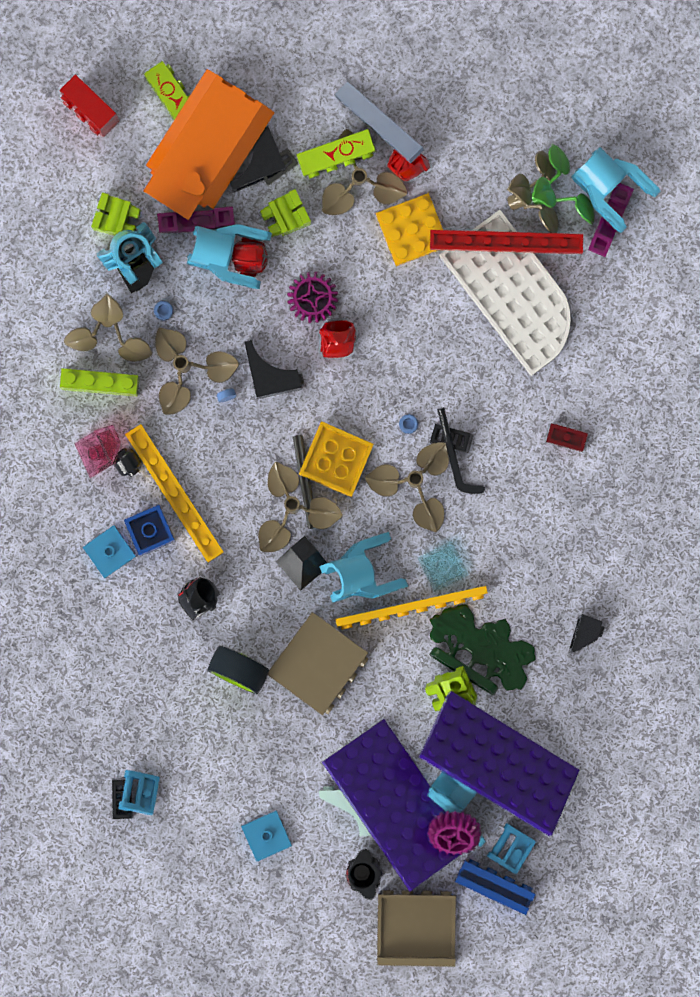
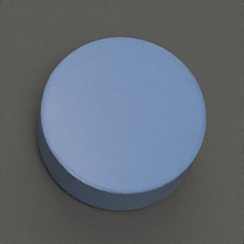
M167 301L158 302L154 307L155 316L163 321L170 319L173 315L172 305Z
M231 388L219 392L217 399L219 403L234 399L237 395L235 390Z
M404 415L400 419L399 427L402 432L412 434L418 428V420L413 415Z

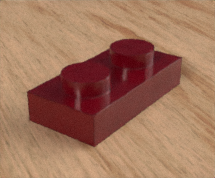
M551 423L546 442L583 452L588 433Z

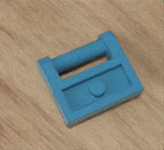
M126 770L124 774L126 780L122 801L119 802V809L152 816L154 814L160 777ZM133 779L139 780L135 803H129Z
M506 823L504 826L505 830L492 851L488 852L487 857L517 875L536 841ZM511 833L516 835L503 859L498 857Z

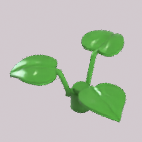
M552 144L549 148V160L551 165L558 171L550 181L545 177L538 178L532 193L533 203L544 204L552 208L556 205V202L573 200L579 215L593 225L595 217L594 208L590 199L585 194L580 193L577 197L556 199L551 184L562 173L564 175L569 174L570 164L563 150Z

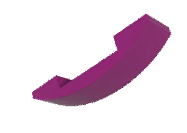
M619 183L611 193L607 204L621 217L625 212L634 188ZM603 217L600 219L588 250L606 257L617 230Z
M233 206L195 211L189 220L176 212L157 213L159 233L194 232L195 226L213 230L235 225Z

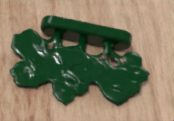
M466 604L444 609L440 615H434L430 619L433 626L430 632V639L434 643L446 642L450 649V652L446 653L434 647L429 654L433 659L452 671H456V668L463 666L470 682L493 696L498 691V686L490 678L495 676L501 679L503 688L506 691L516 688L522 690L527 681V676L522 666L529 665L536 660L535 648L523 640L510 642L508 638L511 629L506 619L498 620L495 624L492 622L484 623L481 629H477L474 624V615ZM445 635H448V640L444 639ZM452 635H455L457 638L456 647H453L454 643H451ZM459 644H464L462 648H459ZM467 650L472 654V659L468 665L455 658L457 651ZM474 664L486 665L487 675L484 677L473 670ZM497 667H499V668H500L499 672H497V673L494 672V670H495Z

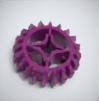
M307 272L306 279L301 274L299 276L301 282L294 279L293 282L296 287L293 285L289 286V289L294 291L287 293L288 297L293 298L287 301L290 305L294 304L291 306L290 311L297 309L294 315L298 317L302 314L301 321L309 317L308 323H312V318H315L316 323H319L320 316L325 321V313L332 316V312L329 309L336 310L337 308L332 304L338 303V299L333 298V296L338 295V291H332L336 288V285L332 284L329 286L330 278L323 281L325 278L324 274L321 275L320 279L317 278V272H314V277H310V272ZM313 283L322 285L327 292L316 291ZM307 284L308 292L297 298L299 290ZM310 289H312V292L315 294V296H318L317 298H315V306L313 305V302H311V299L308 300L311 294ZM324 298H329L327 305L318 311V303L324 300ZM298 303L309 304L313 312L305 311Z
M447 810L445 814L440 812L439 816H434L429 825L428 835L430 843L433 844L434 848H438L439 852L445 851L446 855L448 853H453L454 856L456 853L463 855L464 852L470 853V850H475V847L479 845L481 828L476 818H471L470 814L465 815L463 811L457 813L456 810L454 812Z

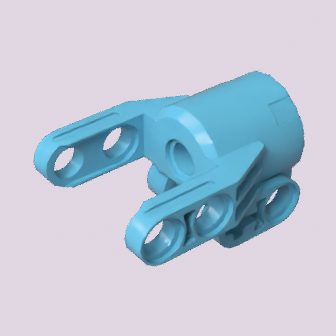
M599 147L592 153V157L581 168H578L571 177L589 195L593 208L614 229L622 233L627 228L624 219L603 199L626 175L646 194L656 197L661 191L636 165L619 159L613 160Z
M144 222L136 226L138 229L136 232L133 230H123L117 233L111 241L110 250L106 251L103 248L96 253L108 271L119 268L130 284L137 281L138 278L128 262L143 253L154 268L163 263L156 251L151 247L156 237ZM127 244H133L134 246L131 253H125L124 251Z
M240 224L216 230L195 226L192 234L197 237L193 253L187 256L188 265L210 270L224 282L260 289L261 281H258L255 277L227 270L233 253L235 235L257 241H270L271 232Z
M389 532L353 544L339 560L319 566L322 574H330L337 571L340 576L342 589L334 591L330 595L332 603L352 596L374 599L408 587L407 580L402 578L377 586L373 565L365 555L364 551L381 546V544L391 540Z
M442 771L429 788L428 796L446 812L447 810L449 812L456 810L457 813H461L477 792ZM482 834L478 845L480 847L486 842Z

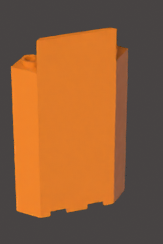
M207 69L145 165L151 169L150 173L153 176L143 191L187 220L190 219L198 204L203 208L209 206L214 209L275 112ZM194 171L200 175L201 182L205 186V192L201 196L181 191L186 175L189 172Z

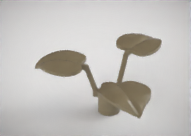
M345 129L338 139L347 137L354 133L351 132L349 129ZM355 163L352 164L355 169L351 176L352 182L346 190L339 183L326 187L322 196V212L328 215H340L349 211L354 204V197L348 192L355 184L362 185L365 182H369L376 186L373 190V195L382 204H392L405 197L407 189L396 175L389 172L380 173L377 176L376 183L368 178L366 171L358 168Z
M543 150L538 151L535 156L536 167L542 174L541 177H546L550 181L556 174L555 168L550 163L549 155ZM516 175L507 191L513 193V195L507 198L509 207L512 210L521 207L524 209L539 208V217L549 233H557L558 217L555 210L541 204L529 205L532 202L531 188L535 186L537 180L530 185L525 175Z
M108 293L91 308V316L97 321L94 331L91 333L88 328L80 327L69 332L64 338L65 345L78 351H89L97 345V339L94 336L97 334L100 325L102 324L104 327L114 325L119 343L122 345L118 349V353L123 359L137 362L145 360L153 354L149 344L141 338H129L126 342H123L118 327V322L123 318V310L118 302Z
M158 328L155 338L157 354L166 362L173 360V366L178 370L179 380L178 385L175 382H168L159 391V402L163 414H176L189 404L191 393L188 388L182 387V373L188 372L191 366L208 369V377L214 382L222 383L231 378L238 368L239 362L232 355L221 351L213 352L207 356L206 363L208 366L190 362L184 355H179L186 349L185 337L178 331Z
M444 442L434 443L423 448L418 453L416 462L419 467L424 469L410 472L408 478L405 477L402 480H398V470L388 464L375 468L365 476L368 486L375 493L384 497L395 495L398 491L397 484L408 482L412 488H417L423 503L417 504L413 510L415 523L421 528L433 532L439 531L444 521L443 505L436 498L426 501L421 486L423 484L422 474L426 471L434 476L446 471L449 457Z
M275 462L269 471L268 489L275 497L286 495L287 498L284 502L286 512L281 525L275 520L266 521L261 525L258 538L259 548L262 552H276L287 546L291 533L283 527L286 524L288 515L296 514L300 509L310 513L308 520L317 529H327L342 518V512L339 507L324 497L313 499L310 503L311 509L300 505L296 497L289 495L290 492H294L298 488L299 477L297 473L278 462Z

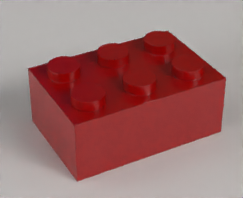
M76 74L59 90L62 95L60 97L63 101L62 103L69 110L73 108L76 116L83 123L87 121L90 130L96 136L100 134L104 138L119 122L116 112Z

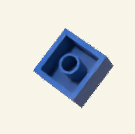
M160 505L124 519L140 557L176 542Z

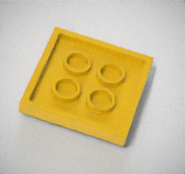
M429 193L376 213L396 267L439 251L430 250V230H443Z
M321 421L299 471V475L352 497L374 444Z

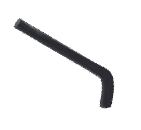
M438 408L437 412L457 489L470 494L483 493L485 486L470 485L463 482L445 408Z

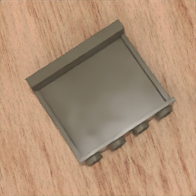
M312 612L270 668L268 676L321 715L324 713L329 714L335 706L332 704L336 697L340 699L346 691L343 688L347 682L352 683L357 676V673H355L356 669L359 666L363 668L369 658L366 657L368 652Z
M382 890V894L378 893L377 966L455 967L456 895H452V891H440V894H433V891H421V894H413V891L401 890V894H394V890Z

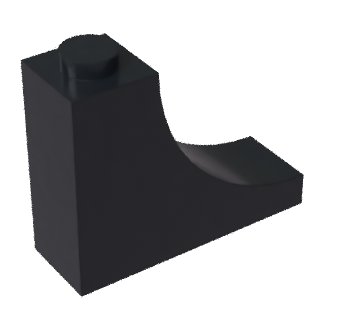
M268 126L265 127L253 146V156L246 171L240 177L230 182L234 193L264 181V177L269 179L281 170L286 171Z
M252 340L244 342L257 399L302 390L301 385H304L302 373L298 374L297 369L284 370L271 366L258 355Z

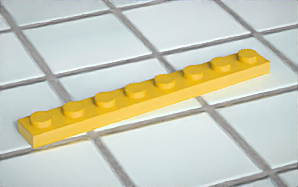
M140 424L125 434L206 561L209 563L224 552L143 426Z
M482 586L335 620L337 627L341 626V629L344 630L353 628L352 624L358 622L362 626L371 624V620L379 618L380 622L389 620L390 615L397 614L398 617L409 615V611L412 610L421 613L428 611L427 607L435 606V609L447 607L446 603L454 601V605L465 603L466 598L472 597L473 601L483 599L484 594L488 592L487 587Z

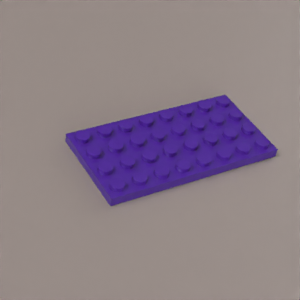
M452 691L447 694L419 755L421 759L548 836L554 833L580 771Z
M385 719L322 761V764L409 891H412L460 856L459 853H456L454 856L453 853L446 855L445 851L439 852V849L434 848L433 844L430 843L428 829L431 820L434 819V816H439L440 812L445 814L446 811L428 796L430 785Z

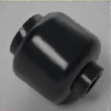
M123 448L113 456V465L121 476L129 475L132 477L140 471L138 467L141 465V460L133 449Z

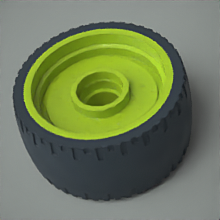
M219 646L209 663L207 671L241 689L258 694L266 681L269 669L244 654L224 646Z

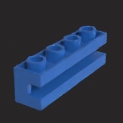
M469 859L468 862L463 861L455 879L456 883L524 915L527 914L529 905L535 897L532 887L523 883L521 886L514 884L515 879L506 875L504 878L497 876L496 870L489 867L484 870L479 867L480 863Z

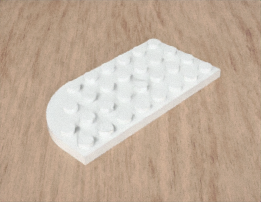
M501 210L494 213L472 230L517 232ZM445 250L439 254V257L530 376L534 375L558 356L570 330L569 304L563 291L534 253Z

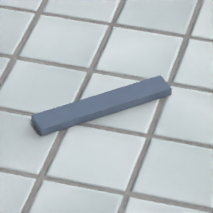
M348 81L334 94L340 102L408 162L412 163L424 151L419 143Z

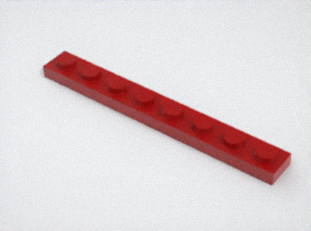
M430 230V250L583 254V234Z

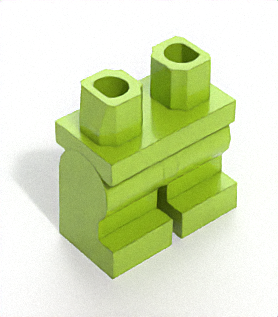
M296 189L289 191L288 194L274 201L268 202V206L260 211L264 221L274 218L276 222L268 227V231L272 233L271 237L279 235L283 237L311 224V220L304 206L302 207V202Z
M102 192L97 206L98 211L95 212L91 225L92 229L110 235H116L123 230L135 231L136 226L128 224L129 217L138 220L141 209L133 206L130 201Z
M463 666L456 668L454 672L436 675L434 681L426 684L425 691L427 695L437 694L438 698L432 701L435 711H440L450 691L476 705L477 694L472 683H469L470 679Z

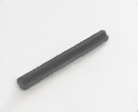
M302 435L293 436L298 473L306 457ZM299 475L304 507L311 509L310 503L313 500L310 479ZM305 511L308 529H314L308 520L310 513Z

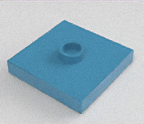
M114 525L83 546V549L104 579L136 557Z
M277 810L241 826L256 862L292 846Z

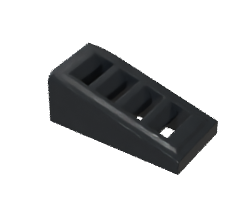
M434 425L430 443H445L443 434L441 441L437 440L440 430H442L441 425ZM450 428L453 441L455 434H458L456 445H454L455 450L469 453L474 435ZM465 436L464 445L461 447L462 438Z
M112 780L113 819H132L133 811L117 813V809H119L117 801H122V797H117V794L123 793L124 789L117 790L116 786L125 785V780ZM132 789L129 803H132Z

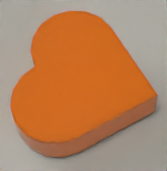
M194 171L189 172L186 175L181 191L201 196L205 192V186L201 182L200 175Z

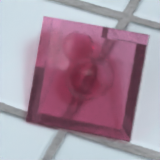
M113 425L97 429L75 443L90 478L101 473L116 462L121 441Z

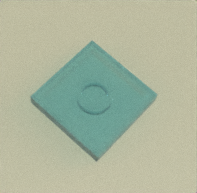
M452 541L417 558L434 592L469 575Z

